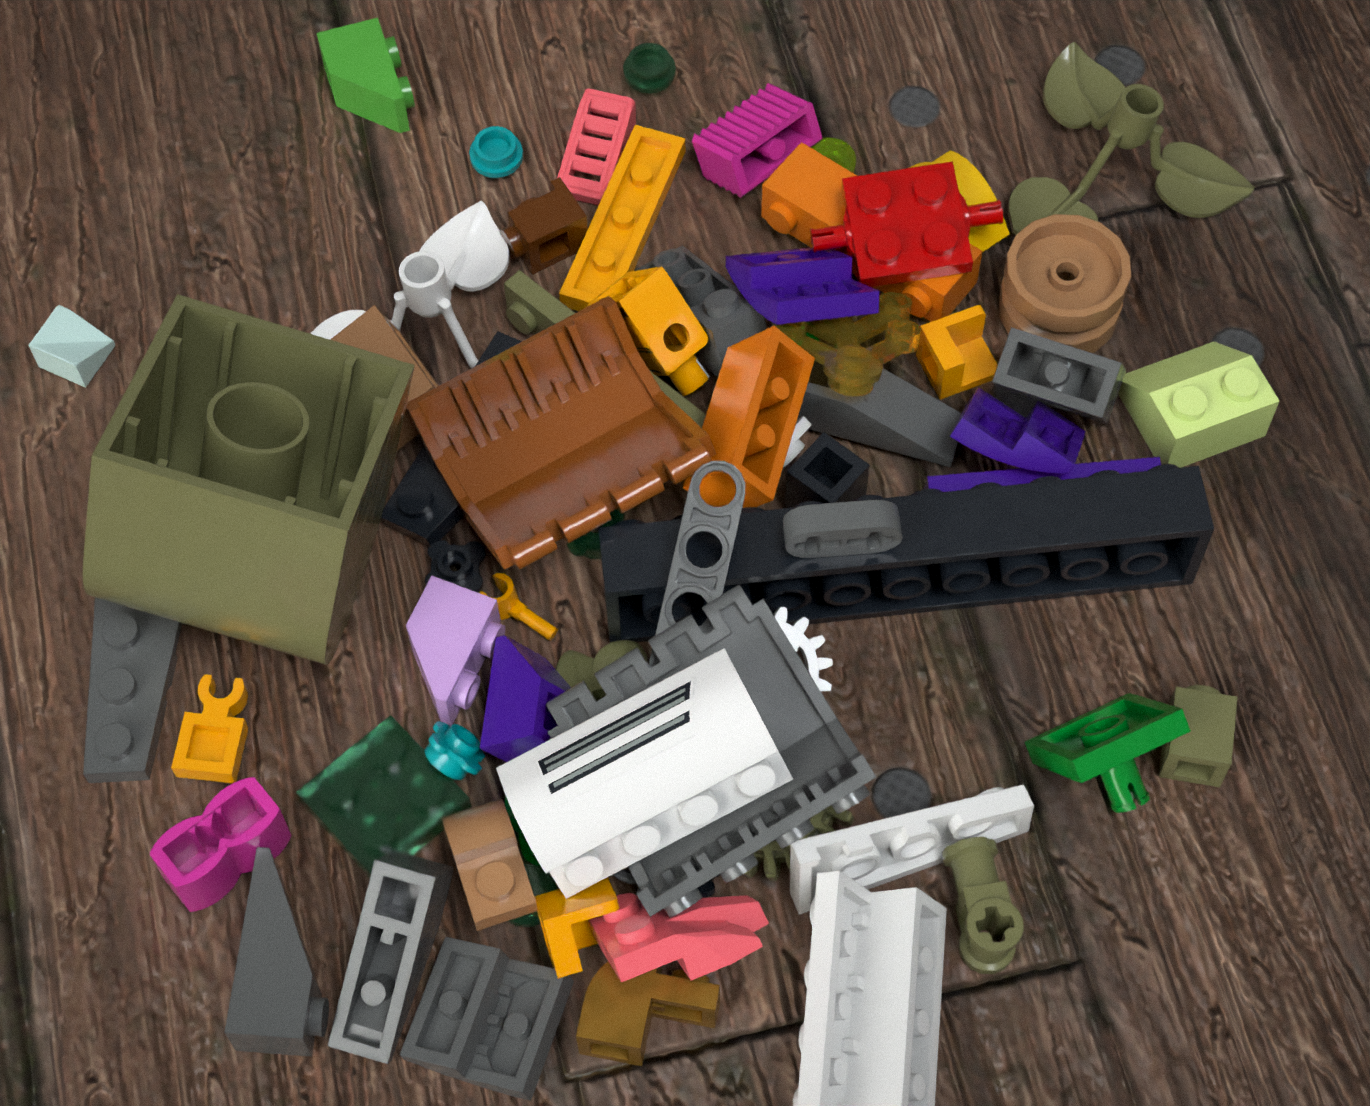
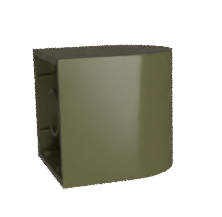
M177 294L91 457L83 557V586L86 594L328 665L346 629L375 542L392 477L415 365Z

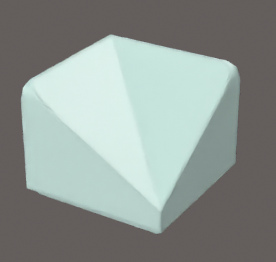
M58 305L30 342L29 347L38 367L86 388L115 347V342L70 309Z

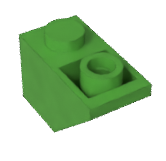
M378 18L316 33L324 69L336 106L398 133L410 131L406 109L415 107L413 93L408 77H397L395 69L402 67L398 47L394 36L384 38Z

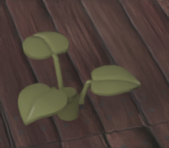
M1072 42L1056 58L1047 74L1043 87L1044 105L1048 113L1065 127L1080 129L1092 124L1096 130H1102L1105 126H1108L1110 136L1072 194H1070L1066 186L1055 179L1032 177L1019 183L1013 190L1008 201L1007 211L1011 231L1015 235L1032 221L1054 214L1080 215L1098 222L1095 211L1079 200L1085 195L1116 146L1123 149H1134L1146 143L1147 140H1150L1151 166L1161 171L1155 181L1156 192L1170 208L1180 214L1193 218L1217 215L1248 198L1255 187L1228 163L1198 145L1187 142H1171L1164 147L1161 153L1160 137L1164 128L1156 124L1164 108L1163 99L1160 94L1153 88L1143 84H1132L1125 87L1113 73L1091 59L1076 42Z

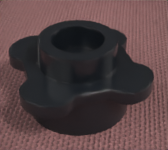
M438 540L430 545L428 556L432 560L431 572L425 577L426 585L430 577L434 576L477 593L482 589L483 578L480 573V563L486 558L485 548L477 541H470L465 545H450L445 540ZM453 564H459L461 566V568L458 571H452L450 569L451 565Z

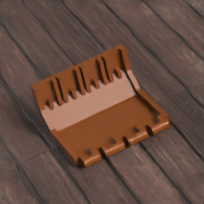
M610 296L597 301L407 402L406 410L429 456L462 513L504 570L516 564L519 570L557 550L556 541L562 538L568 543L612 520L609 512L618 509L621 514L665 491L664 482L670 480L676 485L691 477L703 464L711 462V457L717 454L709 434L660 389L638 353L617 303Z

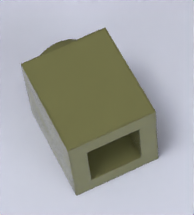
M1192 685L1186 688L1175 687L1169 705L1183 709L1191 732L1162 745L1159 777L1220 788L1232 764L1237 696L1221 694L1217 689L1206 685Z

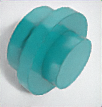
M500 126L487 127L481 130L472 142L469 150L470 161L473 168L483 176L489 178L506 177L514 173L523 161L522 144L507 128Z

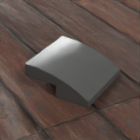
M445 937L401 1049L400 1056L406 1061L437 1073L492 1091L531 1101L574 980L570 975L558 978L554 968L509 959L499 948Z

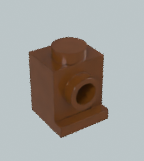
M560 177L550 181L551 192L540 197L529 198L523 201L517 208L507 212L509 226L500 230V234L507 243L509 255L514 260L520 257L532 275L577 254L588 230L587 215Z

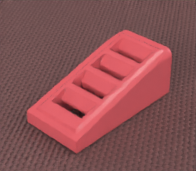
M590 88L585 89L557 177L562 179L575 200L599 205L630 134L636 125V105L632 98ZM589 134L612 138V141L591 137ZM582 153L588 155L606 158V161L592 159L581 155ZM575 171L600 176L601 178L597 182L575 177L574 174Z

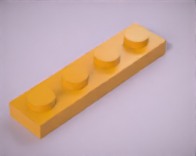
M639 125L634 126L559 292L560 302L569 309L580 311L586 308L587 304L624 274L634 271L686 152L685 138Z

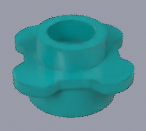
M437 721L433 725V730L436 733H432L429 737L430 743L424 750L427 759L441 773L455 780H463L468 773L477 775L482 769L478 762L485 758V754L480 749L479 740L469 730L460 725L452 724L449 726L444 722Z

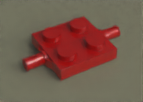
M953 161L842 178L841 189L845 205L843 225L817 229L811 228L810 237L813 253L846 247L847 252L856 264L859 282L869 287L884 286L972 272L973 258L968 239L970 228L1003 224V209L1001 208L1000 200L967 205L966 200L959 192Z

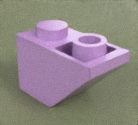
M431 576L406 624V629L413 654L441 722L451 726L460 709L467 710L472 705L480 685V676L477 674L486 657L493 659L495 639L505 635V625L501 624L496 599Z

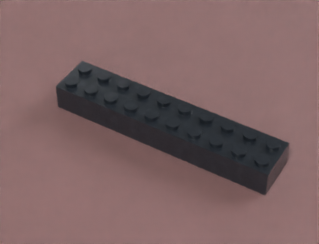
M1173 464L1158 465L1148 471L1122 474L1114 470H1104L1096 472L1089 477L1064 480L1054 476L1037 478L1030 483L1006 486L987 482L978 484L971 489L948 492L930 488L916 491L909 496L883 498L878 495L860 496L852 501L885 500L894 503L899 509L902 541L890 550L872 554L800 558L787 552L782 522L784 515L797 507L823 504L821 502L805 501L794 505L792 508L773 510L745 507L742 508L723 594L740 585L752 605L764 599L773 615L778 607L787 608L786 623L793 625L801 617H806L809 620L808 625L1190 585L1194 582L1212 537L1214 525L1199 466L1179 468ZM683 514L667 521L644 523L640 520L628 519L619 521L612 526L598 528L610 643L619 640H631L637 643L648 642L649 639L655 636ZM700 532L694 534L688 540L686 555L693 565L699 568H708L720 560L722 545L715 535L709 532ZM692 592L680 595L672 606L674 621L677 623L691 614L697 625L701 626L707 619V615L702 609L707 604L706 600L701 595Z

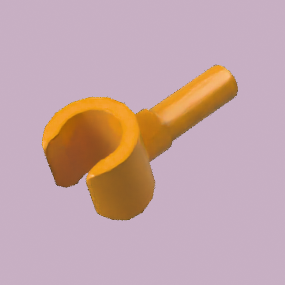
M502 573L494 574L493 579L497 588L504 593L501 597L493 598L498 603L500 620L513 617L551 641L558 629L528 609V606L519 600L512 579L508 575ZM480 591V592H479L480 594H483V595H485V596H488V595H487L485 592H483V591Z

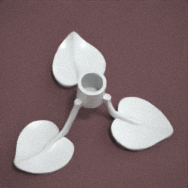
M479 201L454 216L430 236L419 252L410 254L401 262L399 277L403 290L394 294L396 305L391 320L400 331L406 307L426 318L442 314L470 368L475 367L478 359L453 312L450 302L451 290L455 285L465 291H478L487 288L503 276L509 264L507 243L500 234V230L494 223L483 201ZM348 310L333 315L318 325L311 334L331 339L366 311Z

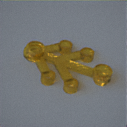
M896 292L881 294L879 296V313L869 314L853 322L852 316L779 325L772 323V326L777 327L811 354L816 362L824 365L823 371L828 377L827 384L833 391L847 396H863L872 392L874 383L881 379L882 365L901 354L917 351L921 334V327L917 323L910 321L911 298ZM886 330L885 340L868 348L859 345ZM806 332L833 344L835 348L806 336Z

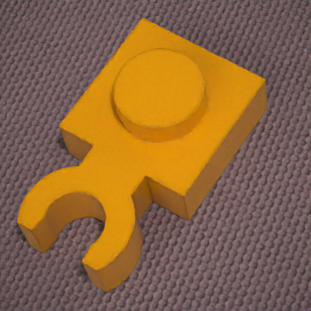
M205 674L201 678L198 685V696L202 702L203 711L202 714L184 712L171 766L176 777L234 783L237 781L248 733L245 719L234 717L244 709L248 700V692L242 678H235L233 690L225 698L213 697L216 691V684L212 675Z

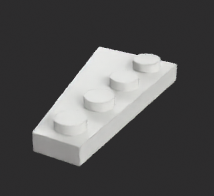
M1024 784L1007 789L996 787L974 797L797 840L790 844V895L800 915L810 911L811 902L815 898L817 873L840 870L869 890L943 863L941 852L944 848L962 839L987 837L999 843L1029 831L1034 804Z

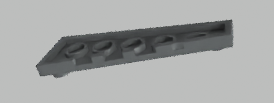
M95 597L83 775L88 783L150 780L167 707L166 694L172 685L178 659L176 655L177 644L182 624L186 625L185 623Z

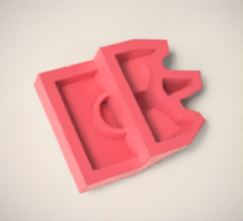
M625 893L617 895L620 907L618 911L588 920L594 939L621 982L676 960L689 979L694 980L731 965L762 948L763 945L759 937L753 932L769 924L759 901L748 895L702 898L686 910L669 918L664 909L650 917L637 895Z

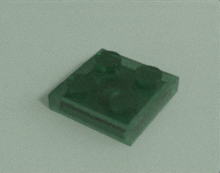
M391 715L296 791L298 799L369 878L375 859L395 850L415 855L444 830L441 817L472 807L470 798L450 777L441 773L430 763L424 749Z

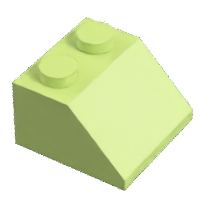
M1217 342L1205 344L1126 373L1118 393L1153 456L1160 457L1161 465L1173 464L1179 468L1266 436L1279 404L1278 397L1253 356Z

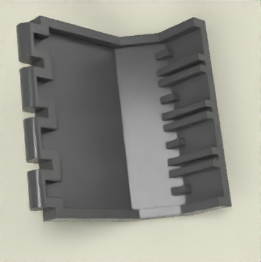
M740 585L735 586L702 607L715 628L704 635L690 614L649 639L648 642L660 660V663L650 668L642 653L636 647L594 673L606 693V696L597 701L583 680L546 703L558 726L548 731L552 739L725 648L793 778L792 781L628 866L639 887L636 894L650 917L662 909L666 911L669 918L686 910L703 898L698 890L699 886L719 874L725 883L741 876L759 863L753 854L754 852L774 840L783 849L801 839L814 829L809 818L829 806L833 807L836 814L851 808L870 795L865 784L876 778L863 754L858 751L835 716L764 599L752 605Z

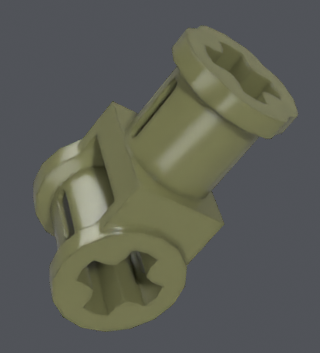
M987 837L962 839L947 846L941 852L944 866L952 869L959 898L955 908L961 931L958 941L959 954L963 962L971 970L981 974H995L1003 971L1011 964L1016 946L1019 944L1024 931L1023 918L1019 910L1011 902L1006 881H999L994 858L998 854L996 841ZM981 930H988L989 933H987V932H981V933H980V931H981ZM992 939H994V940H1000V939H1001V942H993Z

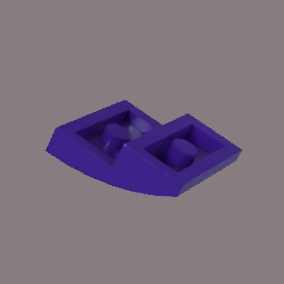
M811 247L726 256V269L740 293L758 313L776 325L879 313V290L853 280L852 257L834 249L813 253Z
M978 387L966 404L950 437L976 452L1008 465L1045 473L1068 474L1076 463L1086 431L1039 400L1025 418Z

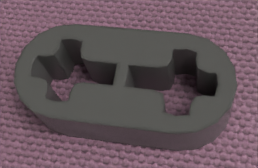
M885 500L805 505L790 510L782 519L785 548L788 553L800 558L879 553L896 547L903 539L898 506Z

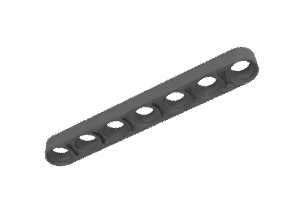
M711 461L705 463L695 471L691 479L655 636L676 623L672 615V606L680 595L687 592L697 593L708 604L723 594L745 499L746 484L742 473L728 462ZM723 472L734 480L736 494L728 505L713 507L702 499L700 484L708 474ZM700 532H709L715 535L722 545L720 560L708 568H699L693 565L686 555L688 540L694 534ZM708 617L699 626L704 635L715 629ZM653 648L649 661L650 668L660 663ZM622 869L613 874L617 879L625 883L637 884L632 873L628 870Z

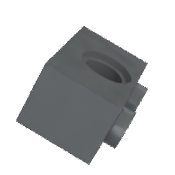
M1011 327L992 382L1000 390L1036 402L1039 400L1045 405L1107 425L1126 370L1121 362Z

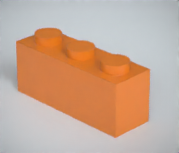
M775 326L727 348L702 429L709 434L717 453L711 457L712 461L728 462L742 473L746 483L745 499L742 508L758 507L774 500L815 361L811 354ZM723 472L708 474L700 484L702 499L713 507L728 505L736 494L734 480ZM693 475L685 479L683 489L686 491L689 490Z

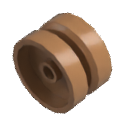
M1054 214L1032 221L1015 236L1007 253L1004 278L999 294V318L1008 335L1012 327L1090 353H1095L1111 339L1119 322L1123 300L1131 279L1130 256L1121 239L1102 223L1080 215Z

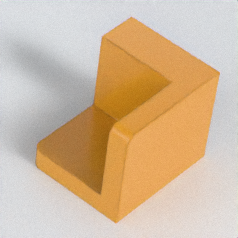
M981 305L973 306L920 326L916 357L939 400L993 381L998 364L982 337L986 314Z
M608 877L567 899L560 889L534 896L548 954L558 978L583 971L578 950L597 944L588 920L620 909L617 896Z

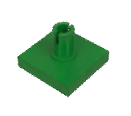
M1128 693L1025 741V745L1034 765L1076 782L1083 783L1101 775L1111 802L1112 811L1121 813L1136 809L1133 799H1137L1138 804L1141 806L1150 800L1149 792L1145 789L1134 758L1191 732L1182 708Z

